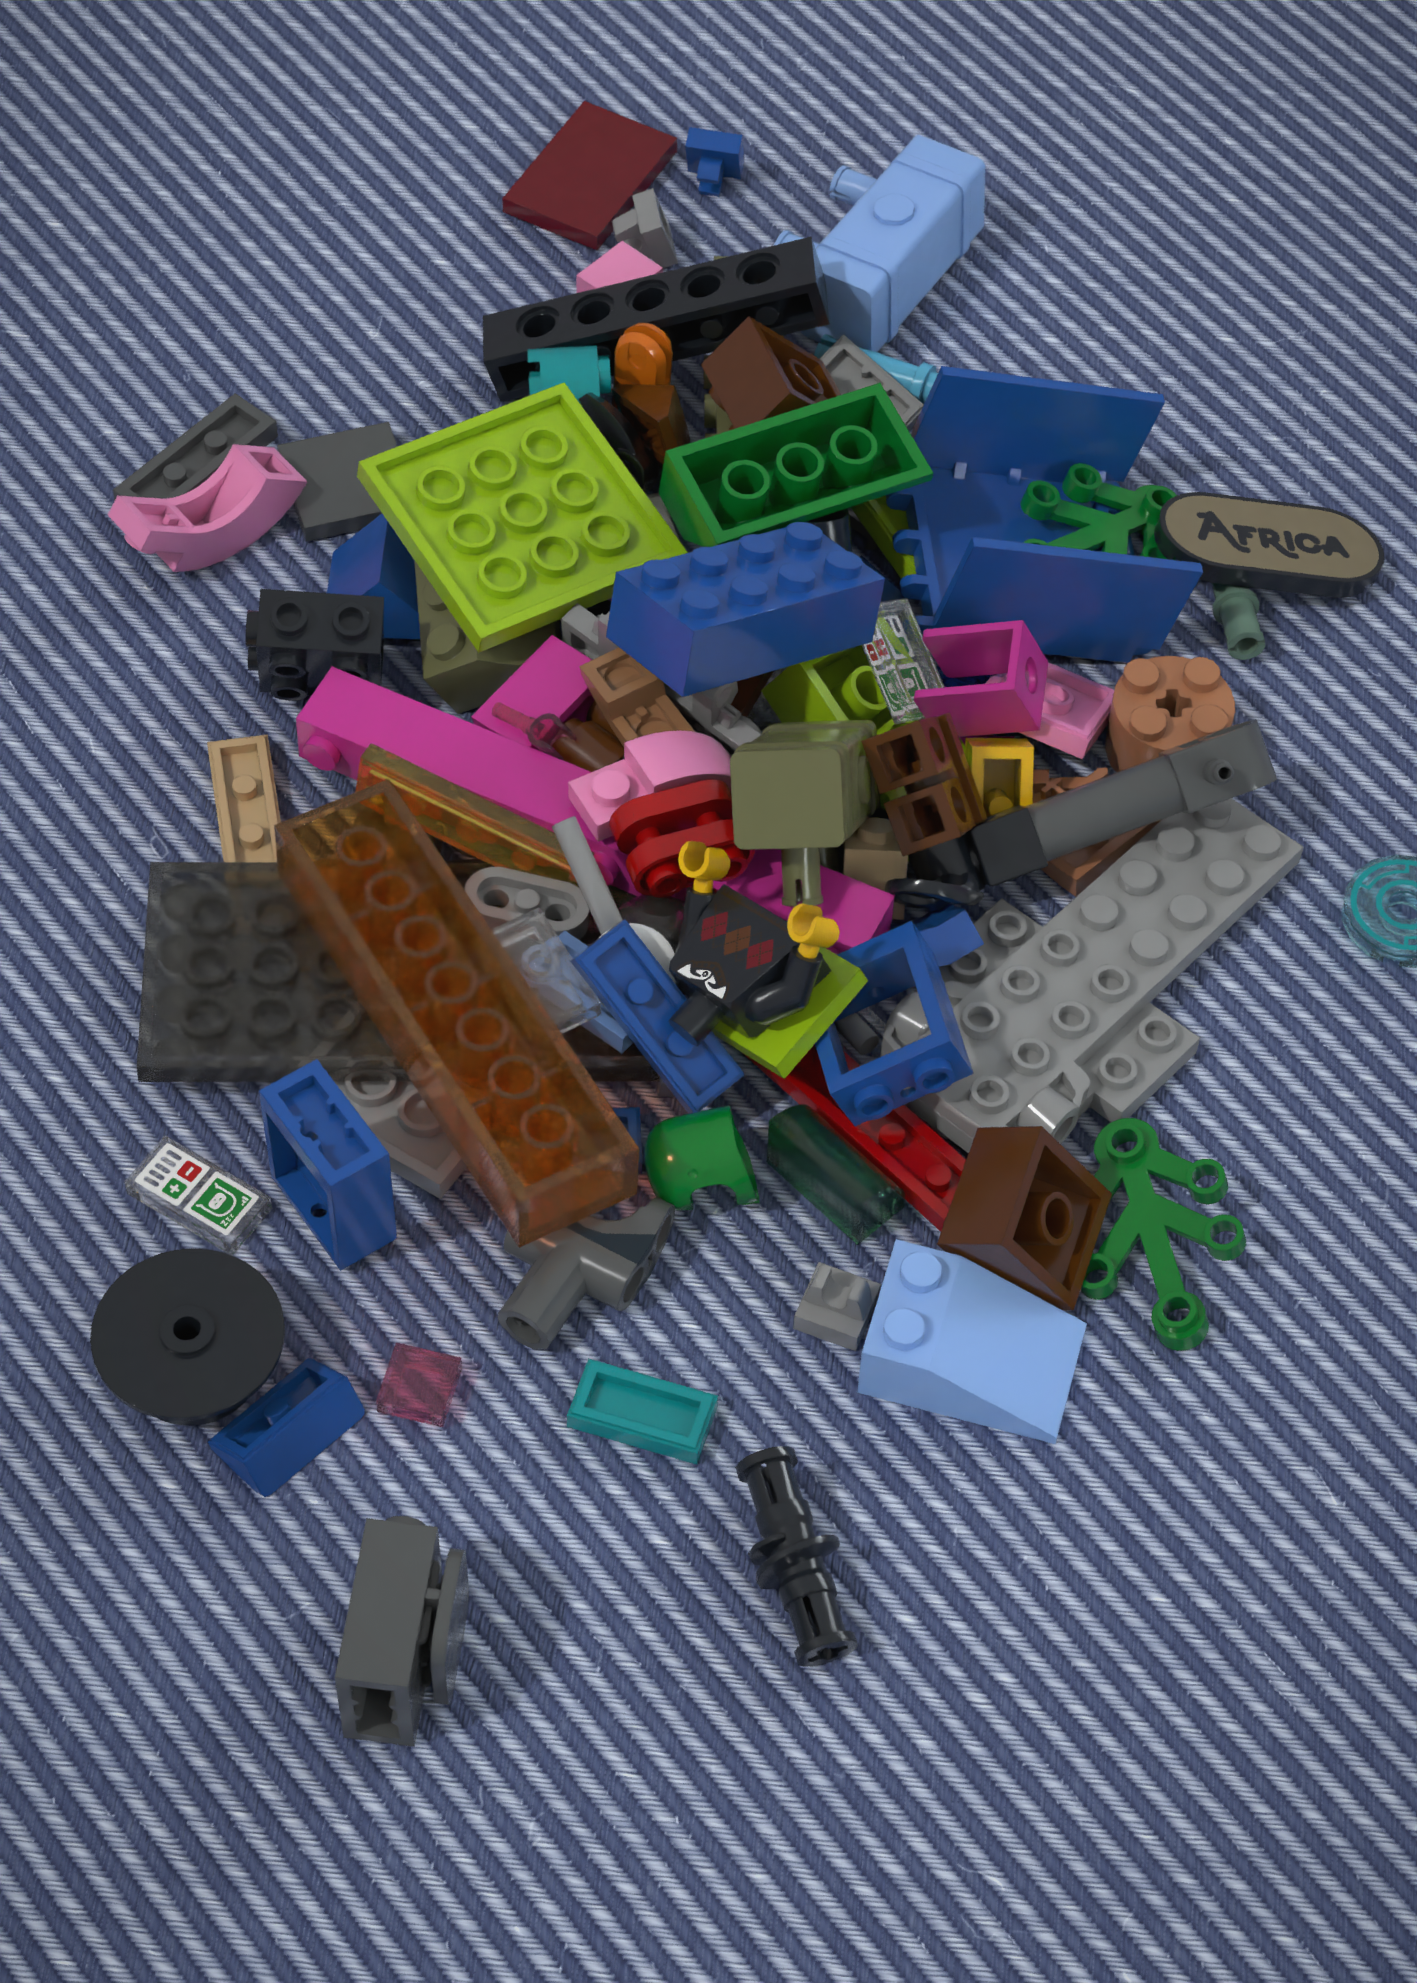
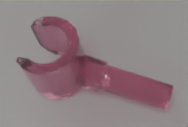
M497 702L492 708V715L522 730L524 734L528 735L530 743L539 751L563 760L564 758L551 747L555 740L562 736H568L574 741L577 739L576 735L555 714L547 713L538 718L528 717L501 702Z

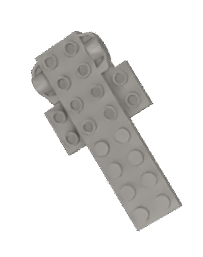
M1231 798L1190 814L1181 812L1162 819L1043 927L1004 899L999 900L973 923L984 944L954 963L939 967L974 1074L952 1083L943 1091L929 1093L905 1104V1106L926 1121L930 1128L940 1137L950 1139L968 1153L977 1128L1042 1126L1062 1144L1073 1128H1075L1078 1118L1089 1107L1110 1122L1129 1118L1196 1054L1200 1037L1150 1002L1300 862L1304 847ZM917 990L906 995L898 1003L887 1020L880 1057L931 1035Z

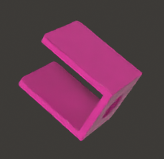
M1023 620L933 628L923 631V642L948 678L1008 673L1007 681L1001 683L916 690L914 702L925 718L940 716L950 712L958 737L1040 730L1048 660ZM1027 671L1029 673V687H1027L1025 676Z

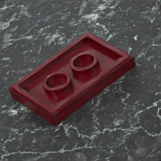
M583 101L503 197V212L598 250L614 231L612 221L630 211L634 206L632 195L646 191L677 153V137Z

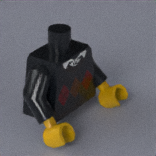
M686 842L679 852V868L684 875L695 879L694 886H689L686 889L682 926L675 955L670 961L669 972L688 999L668 1022L680 1036L694 1046H699L720 1021L747 1038L757 1037L772 1023L800 1012L807 1007L813 988L831 971L823 955L819 952V948H828L835 944L839 938V927L833 919L822 917L823 911L818 906L798 904L790 912L788 921H785L725 884L719 890L713 888V882L722 879L728 873L730 859L727 853L720 848H707L705 843Z

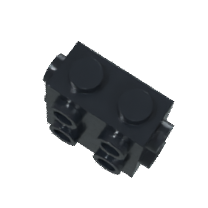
M260 589L259 611H247L245 637L246 647H248V670L258 671L260 692L271 693L273 697L281 700H302L307 695L314 693L331 667L381 686L384 656V597Z

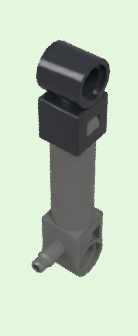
M1257 719L1221 729L1158 753L1159 757L1028 806L1017 805L987 816L988 819L976 823V826L961 837L909 854L917 879L934 881L947 874L961 875L971 872L978 882L980 891L985 888V885L993 887L1047 867V862L1172 815L1181 812L1190 814L1266 786L1277 780Z

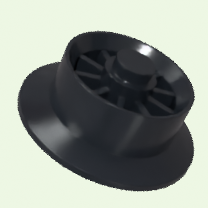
M209 1249L172 1250L137 1263L117 1278L108 1288L98 1304L93 1317L90 1335L91 1352L97 1372L112 1394L130 1408L176 1425H202L215 1422L230 1415L264 1385L280 1359L285 1339V1324L282 1307L276 1292L265 1277L245 1261L235 1256Z

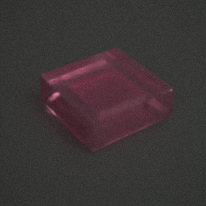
M396 1343L376 1399L377 1412L443 1427L462 1371L461 1357Z

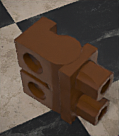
M950 712L940 716L921 719L861 741L880 794L902 786L905 788L906 795L884 803L902 856L961 837L976 826V823L988 819Z

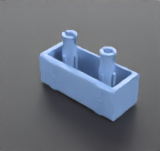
M916 135L877 179L852 170L846 165L838 168L834 174L830 185V191H832L830 197L835 201H842L853 207L820 244L814 242L826 282L830 324L801 331L807 338L821 343V338L825 334L835 339H839L844 334L856 346L878 352L884 344L889 343L898 333V327L955 260L960 259L968 251L972 240L983 229L985 201L984 161L979 157L921 135ZM784 230L780 233L774 245L803 239V237L794 234L792 231Z

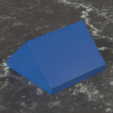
M381 513L333 551L327 593L384 597V638L420 639L415 560Z

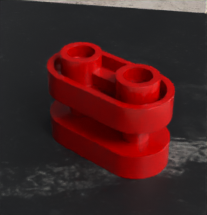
M702 780L634 798L617 808L609 820V827L618 849L628 854L626 868L634 888L643 895L663 898L674 895L683 888L694 886L695 878L684 875L678 863L681 847L688 841L705 843L707 848H720L727 853L730 859V868L722 879L717 880L720 882L729 881L740 876L755 855V849H739L734 843L732 794L728 785L721 780Z

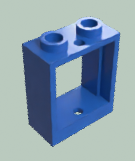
M912 921L837 954L860 968L868 982L818 1039L815 1045L829 1093L854 1126L869 1120L882 1118L893 1109L929 1093L943 1091L952 1083L974 1074L935 954ZM916 986L931 1035L849 1071L835 1022Z
M318 1059L259 1090L271 1177L339 1270L345 1269L397 1239L389 1153ZM322 1208L327 1211L322 1217L312 1215V1212L316 1209Z

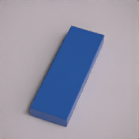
M625 919L570 961L688 1114L701 1111L745 1075L712 1031L699 1046H694L673 1029L668 1021L687 999Z

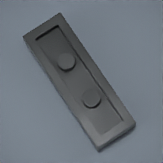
M235 393L113 489L114 501L117 496L173 498L183 495L205 482L220 467L233 444L262 447L270 444L278 437L277 422Z

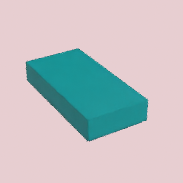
M588 1358L567 1414V1427L697 1465L718 1408V1395Z

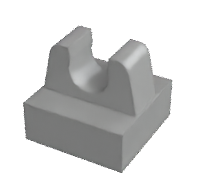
M654 189L632 195L635 208L612 221L617 242L624 241L649 259L652 258L655 263L663 268L677 264L678 260L670 225Z
M818 1262L794 1315L793 1329L857 1351L876 1307L881 1284Z

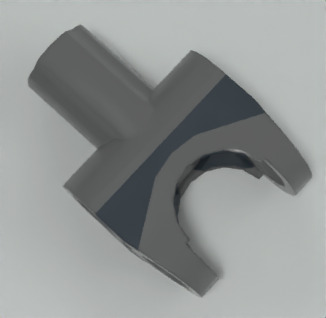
M576 1154L564 1157L535 1186L514 1216L504 1239V1251L528 1263L531 1267L499 1311L497 1317L500 1325L512 1338L521 1344L535 1350L547 1349L585 1294L618 1311H624L650 1277L659 1259L673 1224L675 1205L660 1197H655L646 1207L640 1206L632 1215L620 1220H603L593 1217L583 1210L578 1202L588 1185L592 1164Z

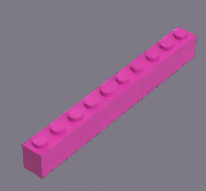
M335 667L330 668L296 717L299 757L307 759L313 766L325 771L333 770L362 782L363 785L374 792L389 793L411 802L427 814L444 816L469 826L485 838H498L527 850L533 857L541 861L556 862L570 868L552 826L575 816L607 886L611 885L638 896L654 908L669 909L683 915L687 888H683L678 893L663 898L643 895L637 892L626 868L628 854L618 849L613 836L597 842L568 797V782L591 773L590 771ZM755 849L753 859L740 876L729 881L713 882V888L719 890L725 884L785 921H788L790 912L795 907L782 905L781 849ZM820 865L823 903L813 906L821 907L823 911L822 917L833 919L840 931L839 938L835 944L826 949L837 955L891 930L895 895Z

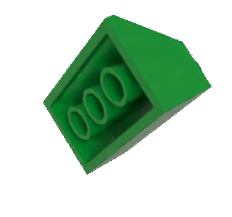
M877 383L667 450L665 452L659 495L684 540L703 547H712L739 540L745 535L762 534L785 528L794 522H806L931 481L934 473L882 384Z

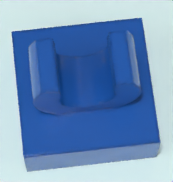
M689 127L685 145L688 172L697 173V181H700L698 194L720 197L724 177L741 180L745 161L743 135Z

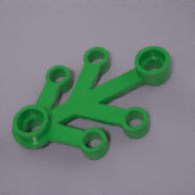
M1077 463L1070 467L1062 483V489L1066 496L1079 503L1094 501L1122 510L1121 512L1111 514L1062 500L1056 487L1041 480L1031 482L1021 499L1020 505L1023 512L1035 520L1043 521L1050 519L1081 528L1048 543L1035 538L1027 539L1023 543L1091 551L1103 546L1102 552L1127 555L1128 535L1138 532L1144 536V548L1140 556L1167 559L1158 549L1154 539L1155 525L1163 505L1171 498L1177 496L1167 487L1144 485L1135 491L1102 482L1100 473L1094 467L1084 463Z
M1122 1118L1106 1125L1095 1140L1094 1154L1100 1167L1094 1177L1112 1193L1111 1199L1124 1182L1129 1202L1099 1251L1092 1253L1080 1291L1091 1299H1103L1111 1295L1118 1284L1117 1274L1139 1238H1141L1159 1296L1151 1316L1159 1341L1169 1349L1175 1351L1190 1350L1198 1346L1205 1339L1209 1329V1321L1202 1301L1196 1295L1185 1292L1166 1229L1206 1247L1212 1257L1221 1261H1229L1239 1257L1245 1250L1246 1237L1241 1222L1234 1216L1223 1214L1209 1218L1155 1194L1149 1174L1187 1188L1191 1197L1196 1202L1209 1205L1219 1202L1228 1191L1225 1170L1219 1162L1213 1159H1200L1192 1163L1161 1149L1155 1130L1148 1123L1140 1119ZM1137 1142L1136 1146L1130 1151L1120 1152L1116 1150L1123 1143ZM1211 1175L1218 1178L1217 1182L1208 1188H1201L1196 1185L1197 1181L1203 1176ZM1224 1231L1236 1234L1234 1240L1227 1244H1218L1213 1241L1217 1234ZM1094 1270H1104L1107 1272L1106 1277L1098 1283L1086 1281L1087 1275ZM1174 1310H1189V1314L1183 1320L1171 1321L1167 1319V1315Z

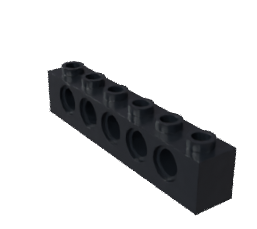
M811 236L484 315L483 362L500 402L530 396L529 372L540 371V362L528 363L527 349L597 346L598 356L609 355L610 374L614 376L615 348L618 340L627 328L639 322L653 324L665 332L671 341L672 362L714 352L748 316L781 336L830 324L825 277Z

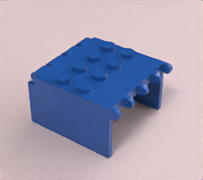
M941 366L911 432L914 441L934 473L932 480L885 495L889 508L906 511L909 529H902L894 533L892 537L894 550L900 554L913 555L916 574L904 576L900 580L901 594L907 599L921 600L923 615L914 616L907 621L908 636L913 640L923 641V631L925 629L1023 620L1043 654L1128 663L1133 655H1144L1153 649L1160 650L1203 574L1201 563L1135 556L1131 534L1128 535L1127 555L1102 552L1103 546L1091 551L1023 543L1025 540L1032 538L1048 543L1081 528L1050 519L1043 521L1035 520L1023 512L1020 502L1028 485L1033 481L1041 480L1056 487L1062 500L1111 514L1121 512L1122 510L1094 501L1088 503L1073 501L1063 492L1062 483L1072 465L1084 463L1094 467L1100 473L1102 482L1120 487V484L1116 481L1124 482L1165 404L1163 394Z

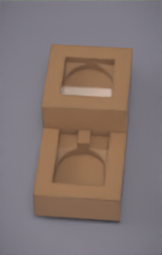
M618 647L579 666L587 687L623 747L624 742L653 733L679 730L695 732L666 695L664 682Z

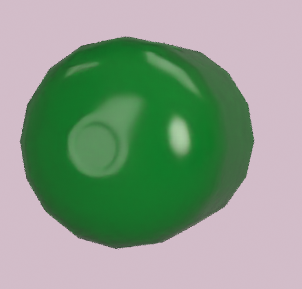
M730 1105L665 1119L655 1125L648 1134L645 1143L644 1159L649 1183L655 1196L674 1204L676 1210H693L692 1192L702 1187L719 1184L728 1186L735 1192L737 1205L760 1203L751 1160L734 1123Z

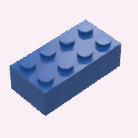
M794 522L785 528L762 534L745 535L739 540L712 547H699L690 553L663 560H649L643 565L617 571L606 637L675 692L685 697L871 643L873 641L885 578L863 563L858 555L845 550L824 535L819 527L808 522Z

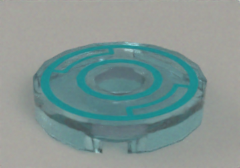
M1391 855L1373 859L1355 871L1345 889L1342 906L1343 925L1350 940L1368 956L1381 962L1386 957L1390 960L1400 961V967L1417 968V918L1411 920L1402 919L1393 914L1389 908L1392 905L1405 904L1417 911V857Z

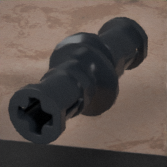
M789 1446L771 1447L746 1456L735 1467L739 1481L748 1484L757 1512L755 1520L760 1536L764 1539L754 1544L748 1555L754 1565L760 1566L756 1571L758 1586L761 1589H779L784 1611L790 1615L799 1646L794 1651L798 1665L803 1667L823 1665L847 1656L858 1647L855 1633L846 1631L835 1598L837 1596L836 1586L832 1575L826 1570L823 1557L838 1549L840 1542L835 1535L815 1536L812 1527L813 1516L808 1501L802 1497L793 1469L798 1463L794 1448Z

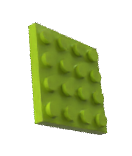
M565 382L366 458L358 463V479L478 653L560 620L577 603L586 609L612 598L617 571L643 565L649 560H663L688 553Z

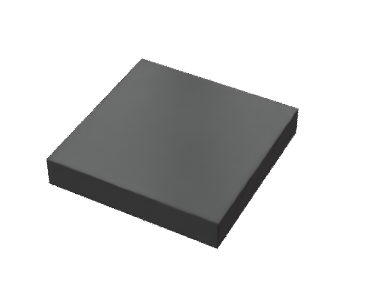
M389 422L277 445L278 452L307 481L301 494L293 503L306 542L361 530L382 513L358 479L357 472L359 461L397 447Z

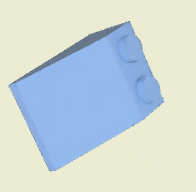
M896 1239L862 1350L857 1393L1056 1444L1087 1323L963 1256Z

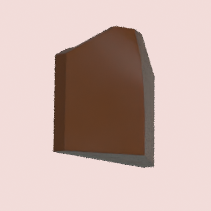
M620 384L611 389L618 410L635 428L644 447L650 450L657 460L659 468L663 470L665 452L667 450L691 443L675 385Z

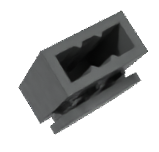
M393 1516L386 1520L366 1518L335 1673L343 1738L415 1747L425 1688L429 1687L432 1682L434 1703L450 1705L468 1611L469 1584L466 1550L450 1548L445 1571L442 1576L438 1527L426 1526L422 1521L412 1517Z

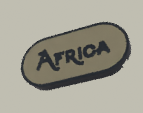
M1190 492L1177 495L1163 505L1154 529L1156 545L1167 559L1173 560L1175 556L1179 561L1201 563L1203 574L1200 580L1216 584L1345 598L1363 593L1365 586L1369 584L1372 586L1377 580L1384 563L1382 545L1370 529L1347 514L1320 506L1207 492Z

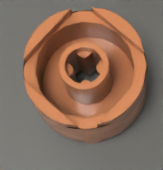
M1159 656L1149 659L1138 658L1128 662L1124 667L1123 675L1118 680L1114 689L1106 733L1105 751L1111 767L1116 772H1120L1159 757L1158 753L1232 726L1235 715V701L1230 687L1220 676L1219 666L1214 661L1205 657L1189 659L1178 656Z

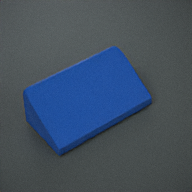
M308 1358L213 1436L208 1444L211 1450L255 1492L268 1497L364 1416L365 1409L348 1377L312 1358Z

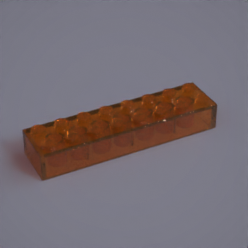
M387 779L274 825L279 876L517 1246L520 1248L636 1195L639 1147L391 781Z

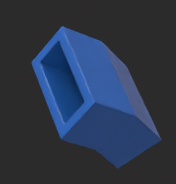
M948 904L941 910L930 911L919 919L910 920L935 954L939 967L954 963L984 944L966 910L952 904ZM909 921L892 924L891 930Z

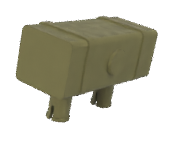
M871 720L782 722L771 724L763 730L762 735L752 742H746L737 747L730 758L734 843L739 849L743 850L781 849L782 905L797 906L799 901H802V904L809 905L823 903L820 865L840 873L839 846L849 839L879 808L880 793L861 742L877 735L876 725Z

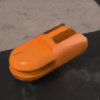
M639 322L624 331L615 348L613 388L620 384L671 385L673 352L671 341L663 330L653 324ZM613 396V397H612V405L617 408V405H616V402H615V399H614V396Z

